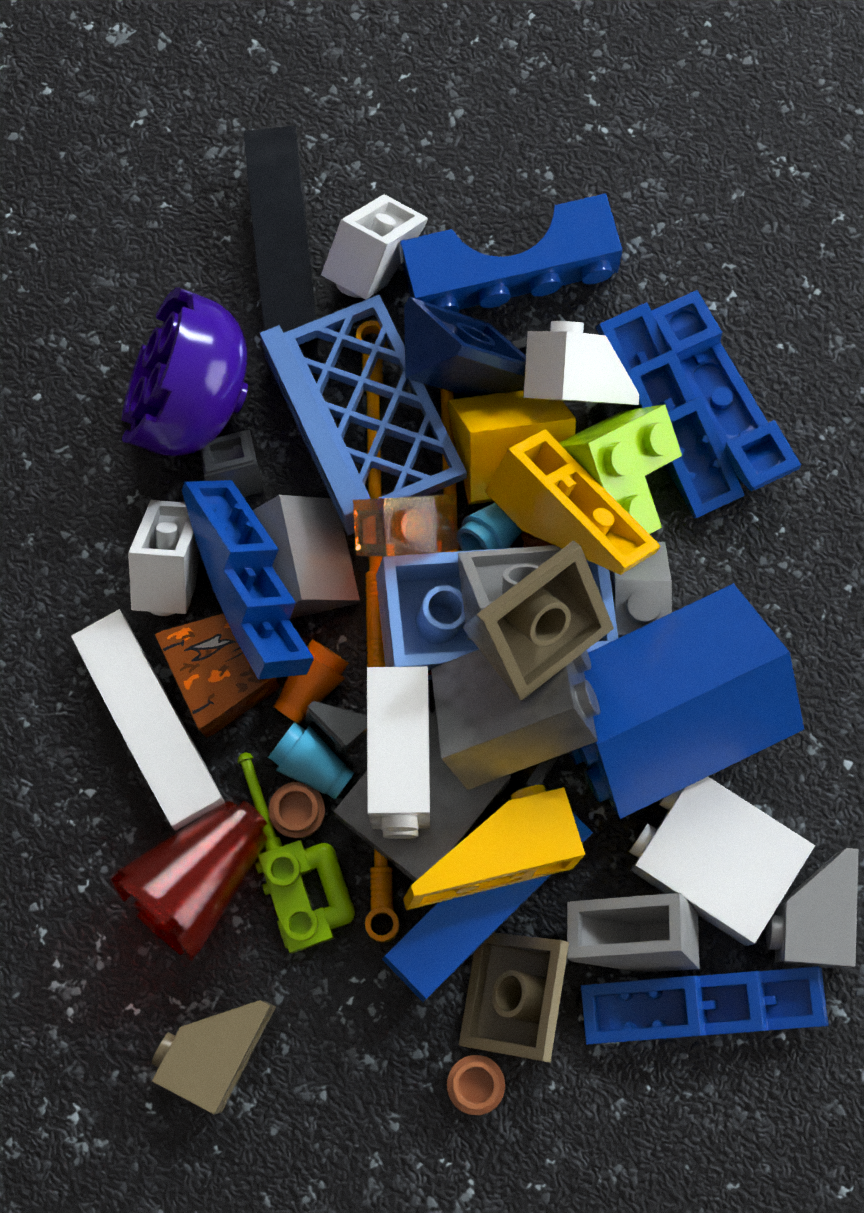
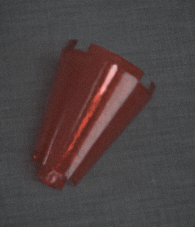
M226 801L117 870L109 878V883L124 903L133 896L136 899L133 905L139 912L136 916L179 955L185 953L187 959L192 961L201 951L268 839L262 829L267 825V822L249 803L242 801L237 806L231 801Z

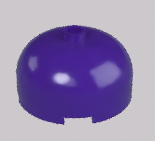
M176 287L167 295L156 313V319L163 321L161 328L156 327L150 335L147 345L142 344L129 381L121 418L122 421L131 424V431L125 430L123 434V442L166 456L191 454L211 443L224 429L232 413L240 411L248 391V384L244 382L247 367V347L243 332L236 319L217 302Z

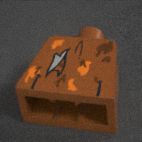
M224 613L155 634L194 721L206 738L214 735L280 687L276 678L258 680L237 643Z

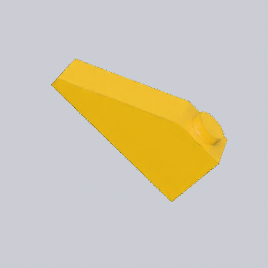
M546 429L508 448L485 491L522 531L562 549L574 540L581 546L586 560L619 575L651 557L661 547Z
M534 785L514 792L511 795L512 800L507 801L410 886L403 898L406 910L573 869L584 857L585 852L565 788L546 791L544 785Z

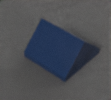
M412 297L408 298L404 306L405 378L468 397L509 393L524 387L526 355L490 323Z

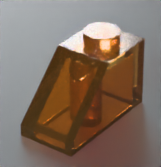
M456 494L353 500L356 556L387 557L438 553L459 549Z

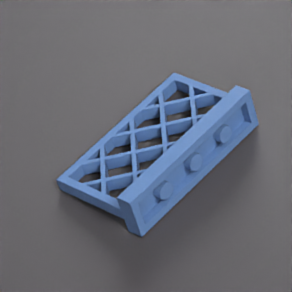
M380 295L283 333L280 325L260 333L265 359L348 536L368 528L367 520L467 479V471L424 384L405 378V346ZM375 315L381 327L375 344L348 336L355 322ZM315 338L334 343L325 364L305 358L299 345ZM386 339L389 343L391 350L383 347L386 342ZM343 346L369 355L361 376L335 368ZM378 358L400 366L403 373L396 388L369 379ZM311 372L320 375L317 383ZM329 378L356 387L347 408L325 402L322 394ZM407 384H409L413 394L405 392ZM364 390L391 399L382 421L355 412ZM400 402L421 409L424 420L418 433L391 424ZM333 417L342 419L338 428ZM350 422L377 431L368 454L346 447L343 438ZM429 428L435 439L426 436ZM385 435L413 444L404 466L377 457ZM421 447L443 454L449 466V469L432 476L412 468ZM353 461L363 464L360 473ZM371 468L399 477L393 492L371 500L365 487V482ZM407 480L415 482L405 487Z

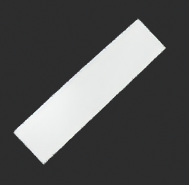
M120 609L72 635L71 637L92 679L172 828L176 831L224 804L225 801L189 732L174 709L155 670L147 660Z

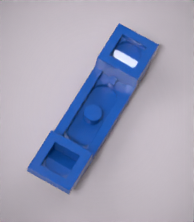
M698 290L652 310L668 350H675L695 397H702L734 472L743 484L752 492L799 470L801 463L776 421L773 420L768 423L722 346V331Z

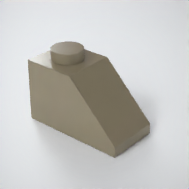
M259 1000L181 1026L176 1036L168 1032L152 1059V1065L158 1067L152 1082L214 1115L221 1113L276 1006Z

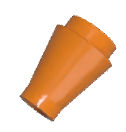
M314 639L307 646L314 657L306 675L288 676L279 698L273 705L278 711L298 724H301L305 719L309 704L313 701L321 702L345 679L342 673L349 664L339 655Z

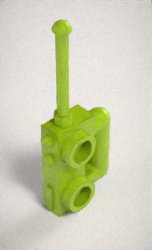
M245 752L239 755L237 762L242 766L266 839L264 841L266 852L258 854L260 862L255 863L259 874L264 873L267 882L262 884L265 895L271 894L285 948H288L289 953L292 954L334 939L332 929L350 923L354 919L355 910L335 850L330 844L320 843L304 848L303 842L298 840L282 846L280 837H276L252 763L254 757L250 753ZM317 869L329 906L313 911L302 875Z

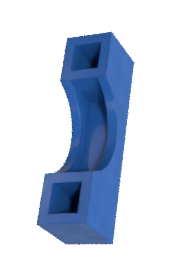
M606 194L555 205L551 225L544 237L527 251L512 256L498 257L479 253L462 242L452 229L400 241L402 265L410 296L457 313L460 309L477 305L483 308L497 307L508 302L511 297L528 293L534 296L549 295L559 290L561 286L582 281L584 284L603 282L614 273H618L623 251Z

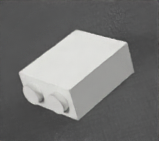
M428 666L367 667L368 817L372 829L383 830V838L419 837L418 828H430Z
M706 777L662 799L659 805L667 809L668 812L657 829L647 823L629 852L638 859L630 871L665 894L681 893L698 912L700 917L744 946L755 944L815 845L710 777Z

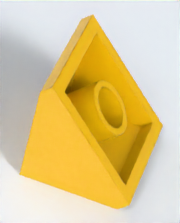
M524 390L509 393L452 399L447 402L457 453L467 471V479L463 480L468 505L493 501L485 491L508 448L545 429L558 443L575 435L576 418L563 401L523 398Z

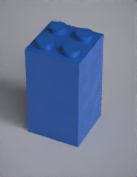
M733 583L588 652L591 669L584 671L585 679L591 684L600 707V714L593 716L598 741L570 751L568 754L575 765L584 762L588 767L584 774L597 801L600 803L608 799L619 818L622 819L804 730L790 652Z

